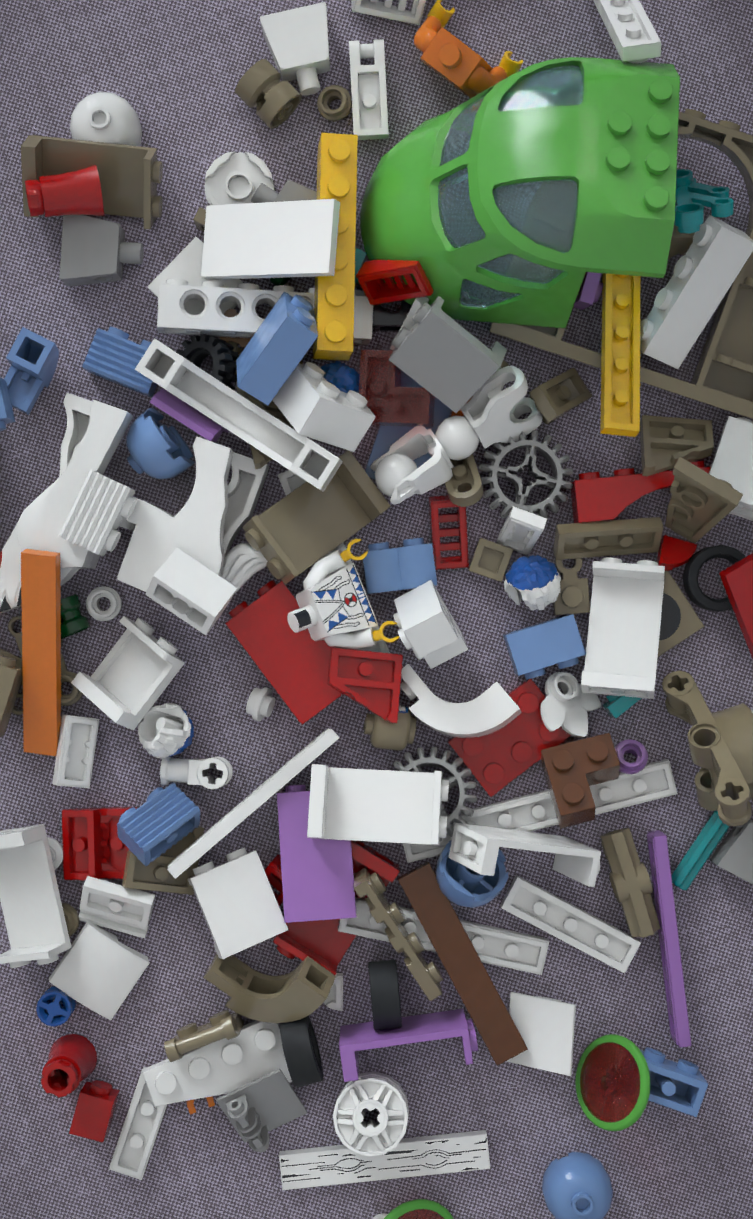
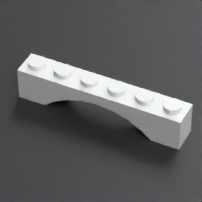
M155 338L135 368L136 371L322 492H324L343 462L337 456L306 436L298 434L296 430L244 398Z

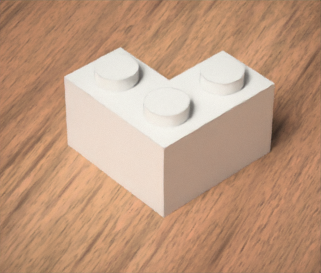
M306 362L305 365L299 363L273 398V402L298 434L354 452L376 418L366 405L368 401L355 391L349 390L348 393L340 391L323 377L325 372L311 362Z
M432 580L394 599L397 613L393 617L400 629L398 634L407 650L412 648L418 660L424 658L430 669L468 650L461 630Z

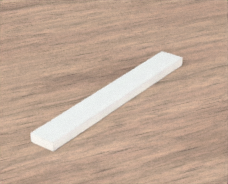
M668 759L646 764L645 768L636 774H625L619 771L618 779L589 786L596 807L595 815L678 794ZM549 789L473 808V816H467L463 813L459 816L466 824L527 832L559 825ZM447 832L446 838H442L439 845L403 844L407 862L410 863L441 855L444 847L452 840V837Z

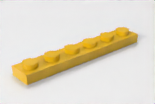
M603 273L600 434L636 437L640 432L641 276Z

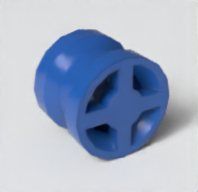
M52 986L46 990L37 1002V1016L47 1026H60L71 1016L76 1008L77 1001L56 986Z

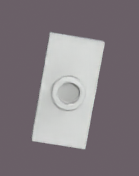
M513 506L499 532L496 543L529 555L545 528L547 518Z
M62 714L53 785L90 789L100 719Z

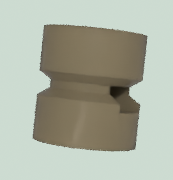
M261 59L242 76L235 88V93L250 108L257 107L256 115L270 129H275L295 111L302 99V95L287 80L280 81L281 74L267 59Z

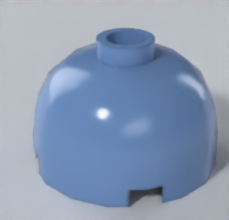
M148 408L136 418L127 432L126 446L131 454L127 457V460L138 474L145 472L150 477L160 480L174 478L194 464V461L190 460L193 457L192 452L173 425L169 428L159 421L164 416L154 408Z
M449 841L436 864V879L441 892L448 900L458 906L475 908L486 905L499 895L508 879V872L506 873L504 865L506 859L500 849L498 851L494 876L480 875L449 858L451 841Z
M571 1152L568 1153V1156L562 1157L559 1160L556 1158L550 1163L543 1175L542 1191L545 1203L555 1219H604L611 1208L613 1189L609 1174L598 1159L587 1153Z

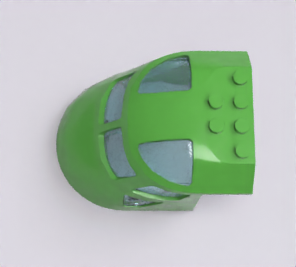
M588 57L547 60L533 64L503 79L454 109L424 121L381 158L366 187L360 211V229L362 242L369 261H419L434 290L431 296H426L429 299L428 304L431 305L440 296L444 300L441 307L442 311L452 319L566 328L586 272L664 278L675 222L680 76L674 65L653 62L631 63L616 59ZM411 274L415 284H417L413 274ZM401 275V277H402V279H403L405 285H407V282H406L404 276ZM416 298L407 299L404 301L409 303L410 305H413Z

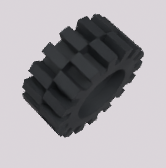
M207 334L190 336L191 341L184 340L181 343L185 349L184 351L177 349L176 353L199 368L203 360L208 355H211L213 358L211 376L232 390L235 389L231 382L232 380L237 381V375L234 374L235 370H237V365L234 360L239 355L238 352L232 351L234 347L230 343Z

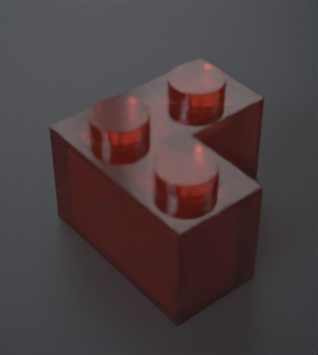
M361 350L359 394L366 398L368 401L367 407L376 416L371 425L405 427L422 425L424 427H433L435 396L425 388L401 387V369L389 361L393 350Z

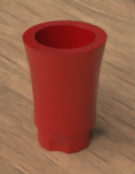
M96 165L67 173L39 176V180L24 181L30 216L45 214V217L61 215L104 216L101 184Z
M68 1034L57 1039L50 1049L48 1061L42 1070L41 1083L47 1094H54L58 1098L67 1096L79 1086L82 1080L89 1077L97 1063V1053L94 1045L87 1038L78 1034Z

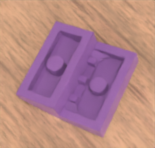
M164 388L158 391L150 400L151 404L211 442L216 443L223 431L229 432V430Z

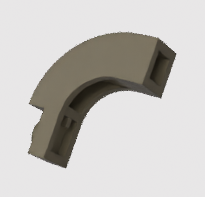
M216 954L203 978L230 996L225 1006L232 1011L261 1022L287 1023L307 1017L317 1010L327 999L336 976L309 956L294 971L281 976H270L255 971L234 955L220 959Z

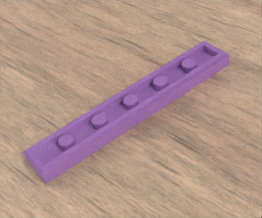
M660 830L649 831L647 843L655 910L661 928L658 930L670 1035L676 1045L687 1047L691 1046L667 836Z

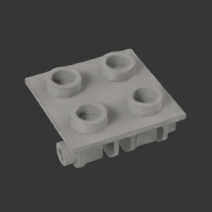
M281 1069L216 1099V1102L244 1143L249 1142L251 1149L260 1153L265 1152L269 1148V1131L307 1114L306 1108Z

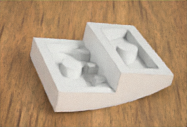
M195 237L147 287L158 298L159 284H166L167 279H183L188 281V285L202 286L204 281L222 282L224 288H238V284L243 282L240 279L207 280L202 278L203 242ZM191 299L185 303L184 309L191 315H198L203 312L204 305L199 300ZM231 301L224 302L220 306V311L224 315L225 311L234 309L237 304Z
M87 921L72 943V948L67 950L49 977V982L85 1007L112 1020L150 962L147 956L120 943L116 935Z

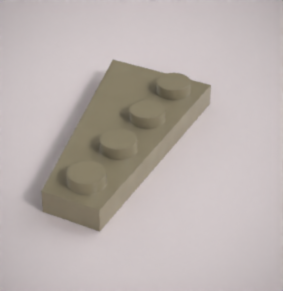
M366 867L355 873L354 890L360 898L367 895L365 900L370 908L371 915L377 924L384 922L387 927L384 930L396 952L399 954L403 952L406 957L404 962L429 1001L442 995L439 982L444 979L433 961L427 964L421 952L425 949L415 932L408 934L402 922L406 920L405 916L396 902L389 904L383 892L387 891V888L376 872L371 875Z

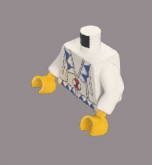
M352 539L348 543L346 550H337L313 565L303 581L304 590L296 594L299 609L289 612L287 616L289 626L295 633L308 629L314 641L325 640L330 647L352 650L377 645L379 640L394 643L400 638L396 636L388 639L384 636L383 631L387 626L397 624L394 621L384 622L379 630L373 629V627L378 626L376 617L354 562L347 563L350 559L362 560L367 556L368 550L359 556L353 555L350 551L351 546L362 539Z

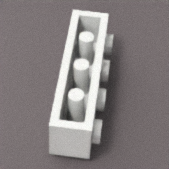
M709 215L705 223L700 225V230L695 232L693 243L685 256H682L677 261L668 284L658 292L649 315L640 322V350L643 354L679 369L753 252V240L745 232L712 215Z

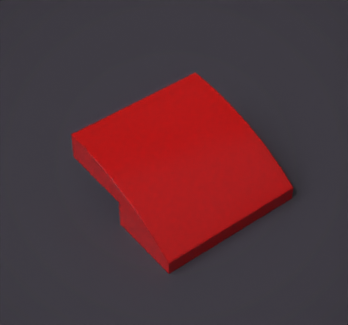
M132 807L62 810L64 880H86L87 876L97 879H123L129 848L118 838L117 823H119L121 815Z

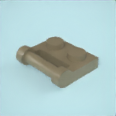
M224 1010L209 1018L210 1022L197 1027L196 1023H191L181 1027L176 1031L177 1035L173 1039L164 1042L165 1052L169 1061L179 1060L185 1053L226 1038L230 1040L238 1037L244 1026L242 1016L236 1012L230 1014L229 1010Z

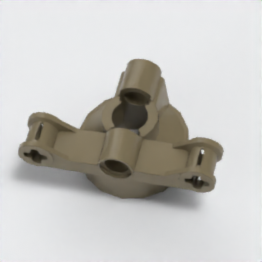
M674 671L667 674L662 682L663 691L667 695L665 701L666 709L671 715L692 725L687 736L691 760L694 764L701 767L695 776L698 803L706 810H717L719 819L728 826L736 827L747 823L752 815L749 800L753 801L752 711L747 705L742 703L711 713L693 677L689 673Z

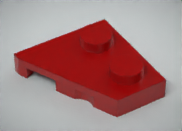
M331 648L327 684L387 722L396 724L398 721L403 655Z

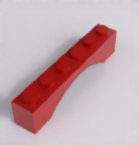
M704 461L690 462L705 472H710L711 467H705ZM634 468L614 470V477L600 478V472L578 474L579 480L571 482L573 484L571 499L574 523L610 521L615 519L627 506L642 496L655 490L670 488L675 477L673 470L670 471L669 469L650 476H642V474H635Z

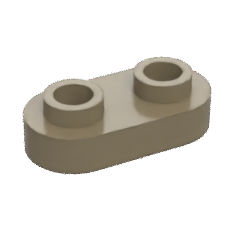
M473 454L462 460L450 459L454 466L451 468L453 476L445 483L450 501L461 507L477 503L483 495V486Z

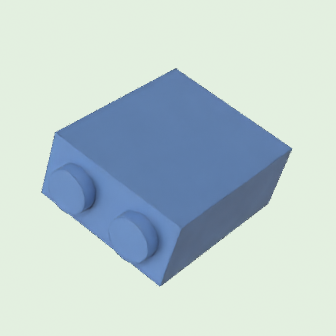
M284 291L236 359L237 387L267 406L318 337L315 314L312 310L313 306L309 301L297 294L292 297Z

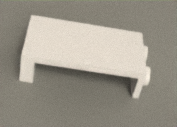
M611 557L603 558L601 561H593V586L585 667L581 678L582 693L654 699L665 566H658L657 562L651 560L637 561V564L623 563L621 559Z
M312 764L307 837L314 839L439 845V839L446 838L447 816H441V801L448 802L449 780H442V771L429 773L334 768L327 765Z
M455 823L449 858L480 875L494 876L499 847L555 853L553 870L586 886L595 887L596 877L600 871L601 851L565 836Z
M44 824L0 831V902L11 950L0 954V964L9 963L10 968L27 965L32 960H37L38 965L49 964L59 959L58 954L72 948Z

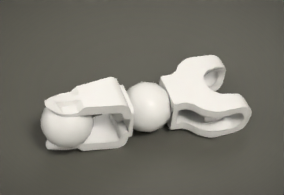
M515 366L501 368L461 408L464 416L445 418L438 426L435 435L431 428L426 429L422 425L416 426L393 443L389 451L376 459L370 466L375 471L378 489L391 497L390 501L393 505L400 504L414 494L422 495L448 482L453 476L451 468L454 467L450 459L462 460L470 457L476 451L479 441L484 448L498 442L509 443V437H512L517 442L520 440L519 435L522 431L526 436L537 429L542 423L543 417L537 410L535 401L524 397L528 390L524 373ZM515 381L512 386L502 390L506 383ZM524 413H531L525 419H517ZM429 453L431 458L417 468L413 460Z

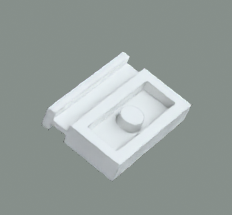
M87 876L82 889L79 920L89 921L94 925L145 938L149 929L155 894L139 889L124 888L119 884Z

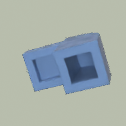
M22 327L6 357L11 367L4 379L7 383L12 407L29 415L44 386L48 388L53 378L59 359V349L54 342Z

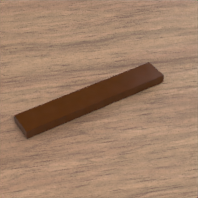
M426 862L398 877L401 887L496 1065L498 1066L528 1050L450 901L441 892L430 863Z

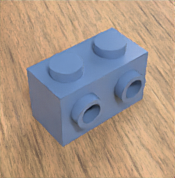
M646 1047L645 1051L640 1050L647 1062L650 1073V1095L648 1101L697 1117L708 1087V1082L698 1070L699 1067L684 1059H679L678 1063L665 1059V1054L653 1048ZM631 1054L622 1081L629 1094L639 1097L640 1073L637 1063Z

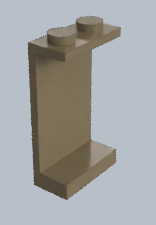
M29 135L22 143L21 167L24 216L39 217L30 216L24 181L39 180V176L67 173L96 165L101 184L104 214L143 218L144 229L150 230L156 218H161L163 200L162 196H157V183L162 181L163 163L162 161H157V148Z
M349 450L338 457L343 462L324 492L305 482L260 515L252 517L242 527L246 532L245 537L250 546L257 551L259 550L268 561L267 567L270 573L276 579H281L285 585L391 507Z

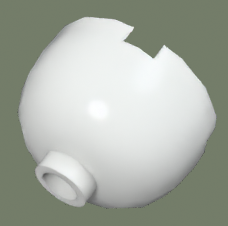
M97 92L90 94L77 104L71 115L70 131L72 138L75 140L140 146L142 127L137 112L127 100L115 93Z

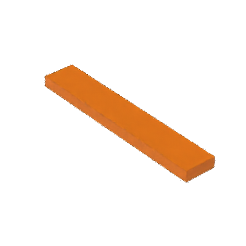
M25 549L21 552L23 749L27 753L56 756L61 726L60 553Z

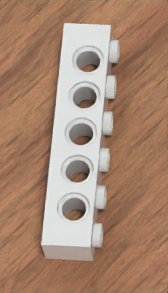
M167 279L166 284H159L157 331L158 333L207 334L218 337L252 338L265 320L256 313L255 308L258 305L265 303L274 307L285 291L292 297L297 294L305 298L312 304V310L314 311L315 288H310L308 293L294 292V287L284 285L274 286L273 290H259V285L251 283L238 284V288H224V284L217 281H204L202 286L188 285V281L183 279ZM354 290L353 344L368 345L372 340L373 305L364 296V291ZM191 299L199 300L204 305V310L198 315H191L184 309L185 303ZM227 301L234 302L238 305L240 313L235 317H227L220 311V306Z

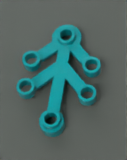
M677 169L675 202L677 206H675L674 225L677 226V231L680 233L699 231L700 225L704 222V206L711 207V215L713 217L722 218L733 215L734 200L729 198L730 189L725 186L697 183V180L693 178V171Z

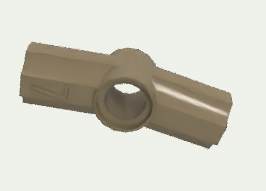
M630 828L618 829L601 835V844L611 871L609 873L611 886L618 903H621L631 937L644 938L655 934L661 928L650 894L653 892L647 869L644 863L640 862Z

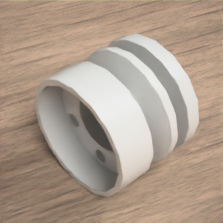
M375 1071L361 1073L358 1075V1080L346 1083L336 1100L333 1113L335 1132L342 1144L355 1154L367 1157L384 1155L395 1148L405 1135L409 1118L407 1095L401 1085L392 1077ZM367 1108L369 1111H372L376 1108L379 1111L377 1115L379 1122L375 1123L373 1120H370L366 1123L363 1120L365 1116L363 1109Z

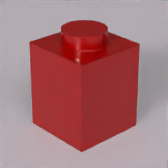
M95 1080L92 1083L86 1081L78 1097L69 1134L103 1143L110 1129L120 1090L113 1089L111 1084L104 1081Z

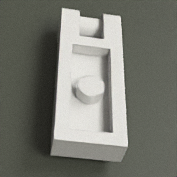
M375 39L373 43L360 44L359 40L349 41L353 134L358 135V140L389 139L384 39ZM374 58V65H361L360 59Z

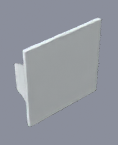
M510 992L509 1014L528 1050L506 1062L571 1076L576 1005L542 996Z

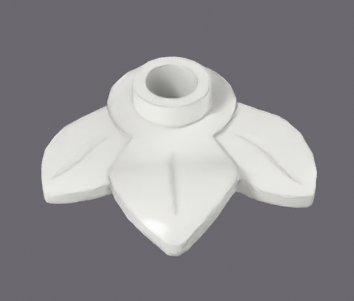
M566 672L553 673L545 682L547 696L541 703L542 721L550 732L555 731L561 726L570 735L584 738L588 732L587 711L600 708L602 706L597 694L582 693L581 684L578 683L572 674Z

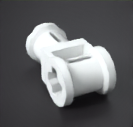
M220 756L207 759L166 757L162 758L160 767L161 785L167 786L169 782L187 783L188 785H202L212 790L228 784L233 775L231 763L226 758ZM215 764H217V770L223 771V776L217 778L216 782L214 777L208 775L207 772Z

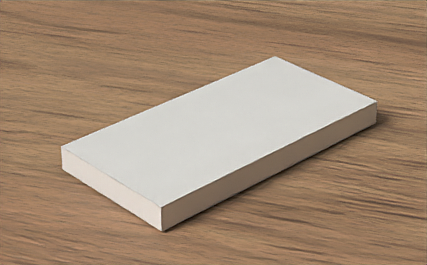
M336 199L206 206L201 277L207 280L334 276L340 202Z

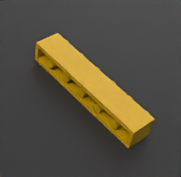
M321 133L318 144L316 200L336 199L340 202L335 274L334 276L315 277L314 314L318 337L313 343V359L349 361L353 353L358 135Z

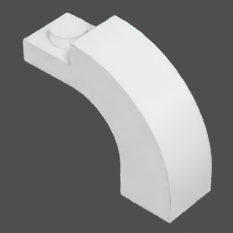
M409 664L402 668L401 678L403 681L400 684L401 689L411 701L416 697L419 698L409 710L425 725L442 734L459 738L488 735L503 728L522 713L498 682L471 701L451 703L434 695Z

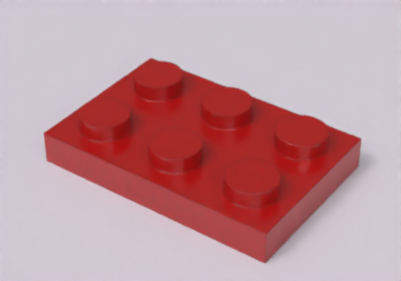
M532 679L524 681L508 694L522 712L509 724L488 735L472 738L452 737L448 740L450 746L463 760L467 768L471 770L474 777L490 797L541 759V750L558 746L571 736L561 726L552 732L545 727L540 712L541 703L545 696Z

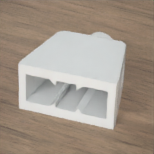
M321 2L260 16L263 36L277 70L281 74L282 81L297 79L300 94L303 96L318 93L321 90L318 74L330 71L326 3Z

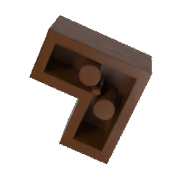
M610 732L541 750V765L560 829L595 820L596 807L589 786L619 778L620 763Z

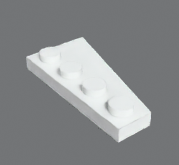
M257 1020L244 1025L238 1037L230 1040L224 1038L185 1053L181 1059L174 1062L166 1059L142 1069L155 1106L228 1094L278 1069L282 1070L289 1083L292 1082L284 1056L278 1023H267Z

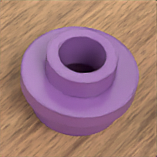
M628 739L616 745L615 750L620 763L619 771L625 774H636L645 768L648 761V753L643 744L636 740ZM626 753H632L635 755L636 761L629 763L625 761L623 756Z

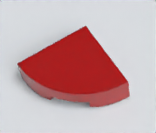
M664 535L660 541L658 551V566H665V571H670L689 562L696 551L697 544Z

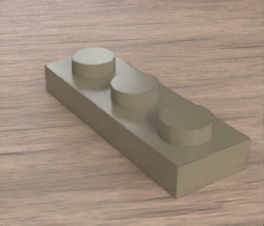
M660 517L557 524L553 552L556 560L654 553L659 551L664 526Z

